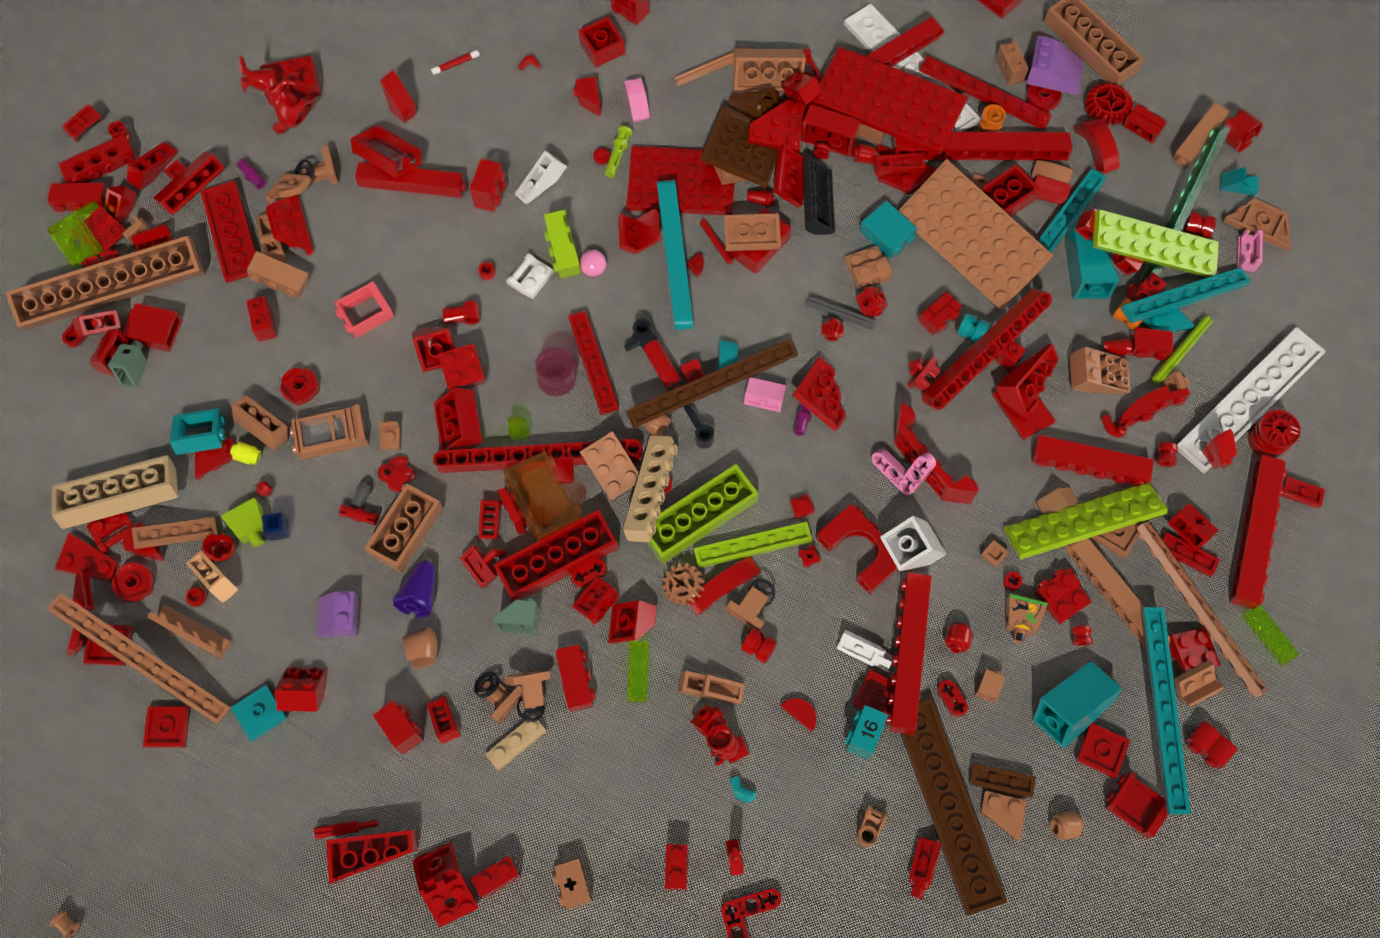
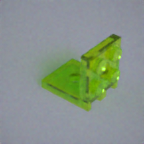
M95 201L68 214L46 228L72 267L84 261L85 258L93 257L104 251L82 220L83 217L99 207ZM74 239L80 242V247L75 245Z

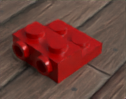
M1062 568L1053 574L1054 579L1051 581L1045 579L1037 585L1039 589L1035 592L1040 601L1048 603L1046 609L1058 625L1092 603L1080 587L1081 582L1070 568L1066 571Z

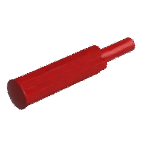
M357 820L314 827V837L317 840L356 833L362 828L378 826L379 821L371 820L358 823Z

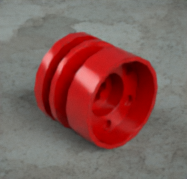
M1284 410L1269 411L1251 428L1248 434V442L1251 449L1257 455L1278 458L1298 441L1301 435V427L1298 420L1292 414Z

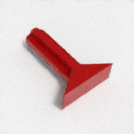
M738 839L725 841L731 876L744 874L741 858L742 851L739 848Z

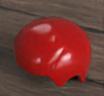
M211 533L203 540L201 547L204 554L211 561L222 562L232 557L236 545L233 539L224 533L220 535Z

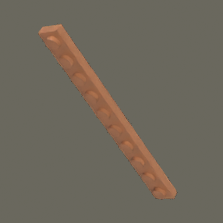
M1148 521L1138 526L1139 537L1144 542H1147L1151 554L1158 558L1162 564L1163 571L1173 579L1174 587L1179 592H1182L1186 604L1194 609L1198 621L1206 626L1210 638L1220 646L1224 658L1232 663L1235 674L1246 683L1247 691L1254 695L1255 698L1267 692L1268 689L1151 523Z
M59 593L46 608L50 613L217 726L231 709L62 593Z

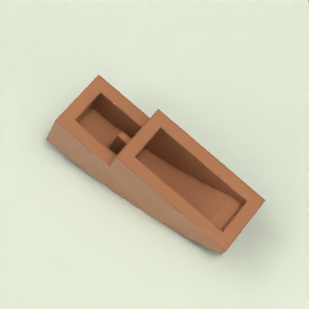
M267 213L255 216L263 253L281 262L287 261L283 243L273 238Z
M684 671L681 673L677 692L694 697L741 705L745 684L708 674L701 675Z

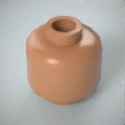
M1074 811L1058 812L1050 822L1053 835L1060 840L1078 838L1084 827L1082 818Z

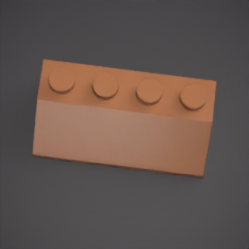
M734 49L732 62L733 90L744 91L772 88L775 91H784L781 84L795 71L804 73L806 57L803 50Z

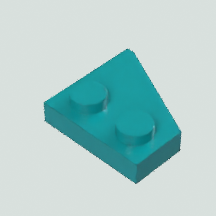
M1179 309L1147 318L1141 323L1146 329L1172 331L1173 334L1181 330L1191 331L1195 327Z

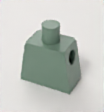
M133 340L131 345L121 344L108 364L119 385L134 388L139 386L146 366V359L141 351L144 345L138 340Z

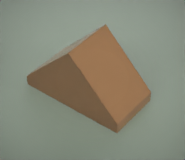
M1057 488L1037 500L1036 504L1041 514L1044 515L1056 513L1077 505L1079 502L1072 488Z

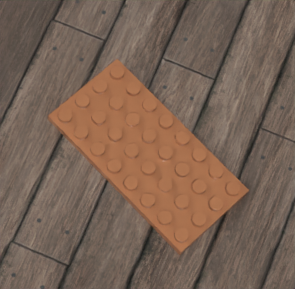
M947 159L899 210L904 217L917 227L916 233L1001 311L1054 258L1052 253Z

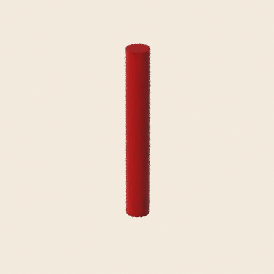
M706 220L700 221L699 224L728 265L733 263L734 260L725 251V247Z

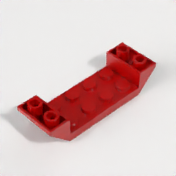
M904 402L901 404L896 418L894 445L912 465L919 456L929 451L923 443L920 444L916 439L915 433L911 430L916 419V413L912 407L907 406ZM935 458L936 465L925 481L942 501L970 505L980 490L976 481L966 475L954 483L952 476L944 472L940 462Z

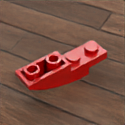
M1168 386L1151 391L1135 401L1121 416L1116 425L1118 427H1130L1139 421L1143 423L1153 419L1158 411L1164 410L1170 405L1180 406L1184 404L1191 395L1188 388L1170 392Z

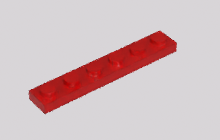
M586 311L569 315L568 319L600 414L604 415L619 410Z

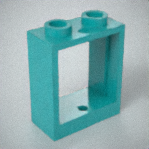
M219 408L173 415L169 442L175 454L180 455L222 448L223 440L225 439L224 426H227L226 417L221 414ZM212 425V432L186 436L187 429Z

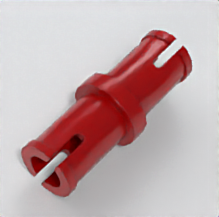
M341 504L339 510L342 512L339 511L338 515L354 519V522L359 523L361 521L376 526L379 519H376L379 518L378 513L365 511L362 507L354 508L345 504Z

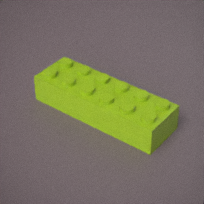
M735 464L661 512L660 517L656 520V532L652 535L651 542H647V544L661 564H664L758 502L759 493L738 465Z

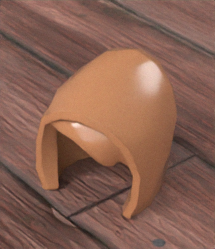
M430 627L421 628L401 638L406 660L413 662V669L430 666L436 661L438 640L436 633Z

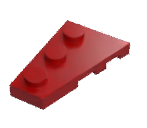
M68 532L55 569L75 575L76 571H88L90 578L112 582V578L116 576L120 564Z

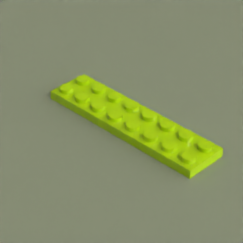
M1104 210L1095 211L1093 248L1208 278L1217 275L1218 241Z
M1145 483L1144 485L1131 487L1071 506L1056 513L1044 514L1004 527V533L1021 560L1165 515L1168 508L1150 483Z

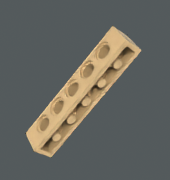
M650 436L623 528L628 541L651 542L652 535L656 532V520L660 517L661 502H664L665 487L669 484V473L673 470V458L677 455V445L674 444L672 436Z

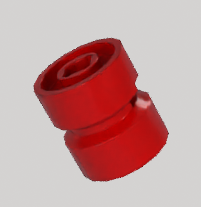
M1189 211L1182 232L1192 235L1197 234L1199 237L1210 239L1215 227L1216 217L1209 215L1201 217V213Z
M753 627L746 637L741 650L748 655L754 654L755 659L766 664L778 641L769 636L763 637V632Z
M720 724L715 725L708 731L706 737L707 744L717 757L729 760L737 755L740 748L739 741L730 728Z

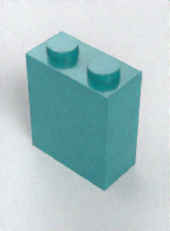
M885 201L861 222L859 231L875 246L878 245L879 249L890 259L894 255H899L905 245L913 243L916 239L917 227L888 201Z

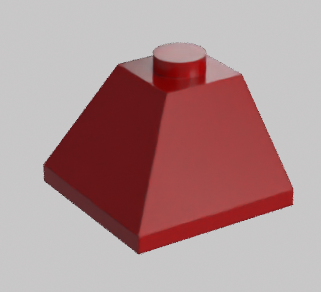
M427 327L411 332L423 373L441 368L437 354L455 349L448 327Z
M640 600L614 604L612 606L608 643L616 644L639 640L655 625L657 606Z

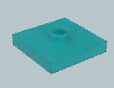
M268 685L261 687L231 707L251 742L288 719L283 711H277L276 699Z

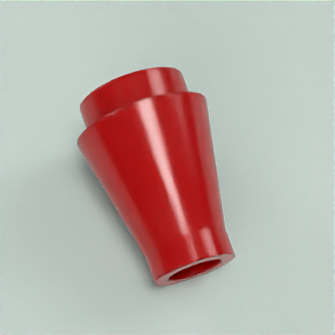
M749 190L747 201L766 208L768 206L771 207L774 201V193L770 192V190Z
M1122 338L1104 341V352L1122 356L1131 355L1132 340Z

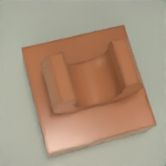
M1181 371L1172 373L1164 380V384L1168 386L1170 392L1187 388L1186 385H1190L1188 377H1183Z

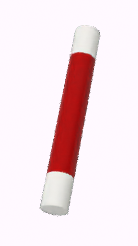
M474 50L430 70L433 75H436L479 57V51Z

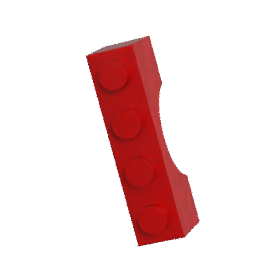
M1096 208L1083 213L1075 228V231L1087 241L1093 239L1095 211H1098ZM1114 253L1113 264L1126 275L1139 271L1144 262L1143 260Z

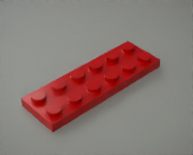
M234 180L201 190L200 193L225 282L230 283L248 277L247 268L256 250L237 183Z

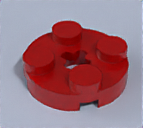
M1029 85L1027 90L1026 102L1047 113L1055 109L1062 99L1061 91ZM1047 93V97H1043L1041 94Z
M298 367L290 369L281 379L280 391L287 401L297 406L311 401L320 390L317 377L307 368L299 369ZM297 383H304L301 389H295L297 388Z
M131 562L124 564L117 570L116 576L112 578L111 586L114 594L125 602L140 601L153 592V574L148 568L139 563ZM132 578L137 580L136 585L133 587L131 585L128 586Z

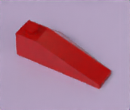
M1049 343L1005 375L996 386L1002 402L1024 418H1027L1039 403L1037 397L1040 392H1044L1046 378L1051 377L1059 359L1053 343Z

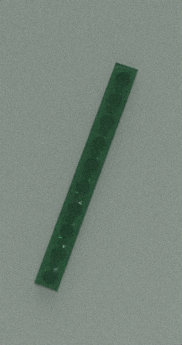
M1226 125L1212 129L1165 226L1166 228L1183 231L1184 224L1198 200V195L1205 185L1207 176L1211 172L1216 158L1220 154L1223 143L1227 139L1230 129ZM1148 262L1140 281L1143 283L1152 272L1161 277L1164 266Z

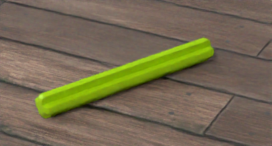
M1206 315L1198 322L1153 375L1152 380L1156 384H1160L1165 380L1213 323L1209 316Z

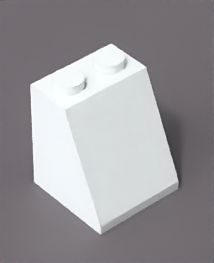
M915 516L910 517L880 537L899 571L931 565L947 555L929 523Z

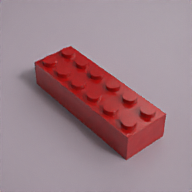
M598 509L495 563L494 567L512 602H514L515 600L527 598L571 575L574 570L591 561L601 559L618 550V543Z

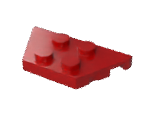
M880 144L877 145L876 150H879V155H893V150ZM925 164L924 172L885 174L884 176H877V179L910 195L918 187H921L937 169Z
M298 195L268 204L265 209L273 238L286 243L294 249L299 247L306 251V255L311 256L314 251Z

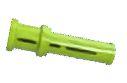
M626 126L618 127L617 137L613 140L614 148L604 172L609 178L615 177L622 154L628 148L629 137L633 134V131Z

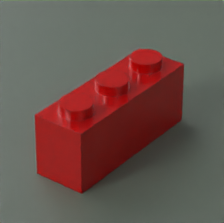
M50 183L47 203L57 212L95 211L99 206L104 209L107 187L104 183Z
M579 644L555 650L569 712L593 707L592 701L596 700L593 688L589 689L588 681H591L589 669L584 667V662L587 661L585 650H581Z

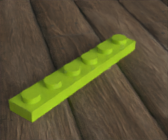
M803 522L694 548V554L699 569L812 542L808 523Z

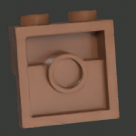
M878 245L844 257V262L857 290L872 287L877 283H886L892 277L893 271L886 257L882 256Z

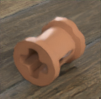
M66 910L56 914L49 923L52 928L56 927L62 933V938L72 937L80 928L78 922H73L67 916L68 912Z

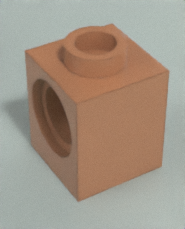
M986 669L982 673L975 696L992 703L996 702L1006 677L1002 676L1001 672L995 669Z

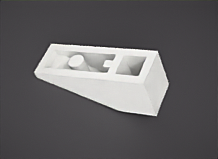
M544 151L515 192V195L525 204L530 203L553 185L567 166L550 153Z

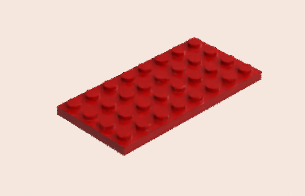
M839 46L820 81L819 87L822 92L810 104L821 106L824 109L836 111L849 117H855L861 120L860 124L941 155L968 101V96Z

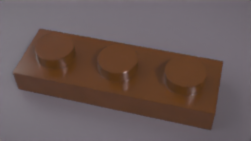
M973 763L969 785L1033 798L1036 777Z

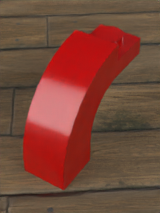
M1100 119L1086 120L1074 126L1075 133L1087 139L1092 147L1095 169L1102 173H1107L1120 168L1119 153L1115 139L1103 121Z

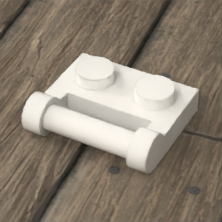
M527 253L524 261L514 274L506 279V283L533 300L553 275L554 271ZM529 265L534 266L521 283L517 282Z

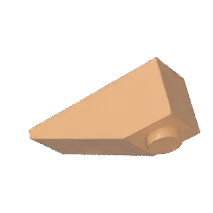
M202 550L186 562L206 588L222 603L232 597L238 590Z

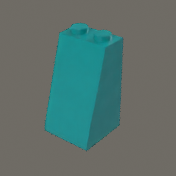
M1074 223L1065 240L1073 300L1110 298L1119 283V277L1106 251L1093 248V239L1087 241L1077 233L1075 228L1078 223Z
M1090 661L1041 697L1033 722L1064 749L1118 699L1122 687L1105 674L1100 667Z

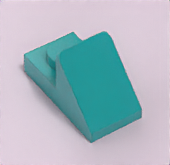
M1246 167L1221 174L1220 190L1256 196L1258 193L1259 177L1246 175Z

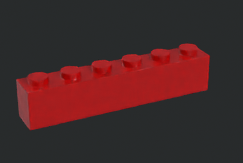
M1038 435L1034 443L1031 462L1041 467H1055L1059 471L1069 470L1078 475H1092L1097 479L1106 478L1113 480L1115 483H1129L1135 487L1150 483L1154 459Z

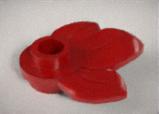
M404 456L392 458L389 464L381 465L377 472L379 479L386 482L388 488L394 492H401L404 488L403 483L410 482L417 476L413 469L407 466L408 458ZM389 470L391 474L386 475L384 471Z

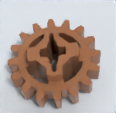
M678 563V568L671 566L672 571L665 572L667 578H662V581L666 583L661 586L666 591L664 596L669 597L668 600L671 603L675 602L678 606L681 603L688 606V601L695 603L694 597L700 598L701 595L698 592L704 591V588L700 586V584L705 582V580L700 578L703 574L697 571L694 565L691 567L689 563H686L684 566ZM678 581L684 582L688 588L681 586Z

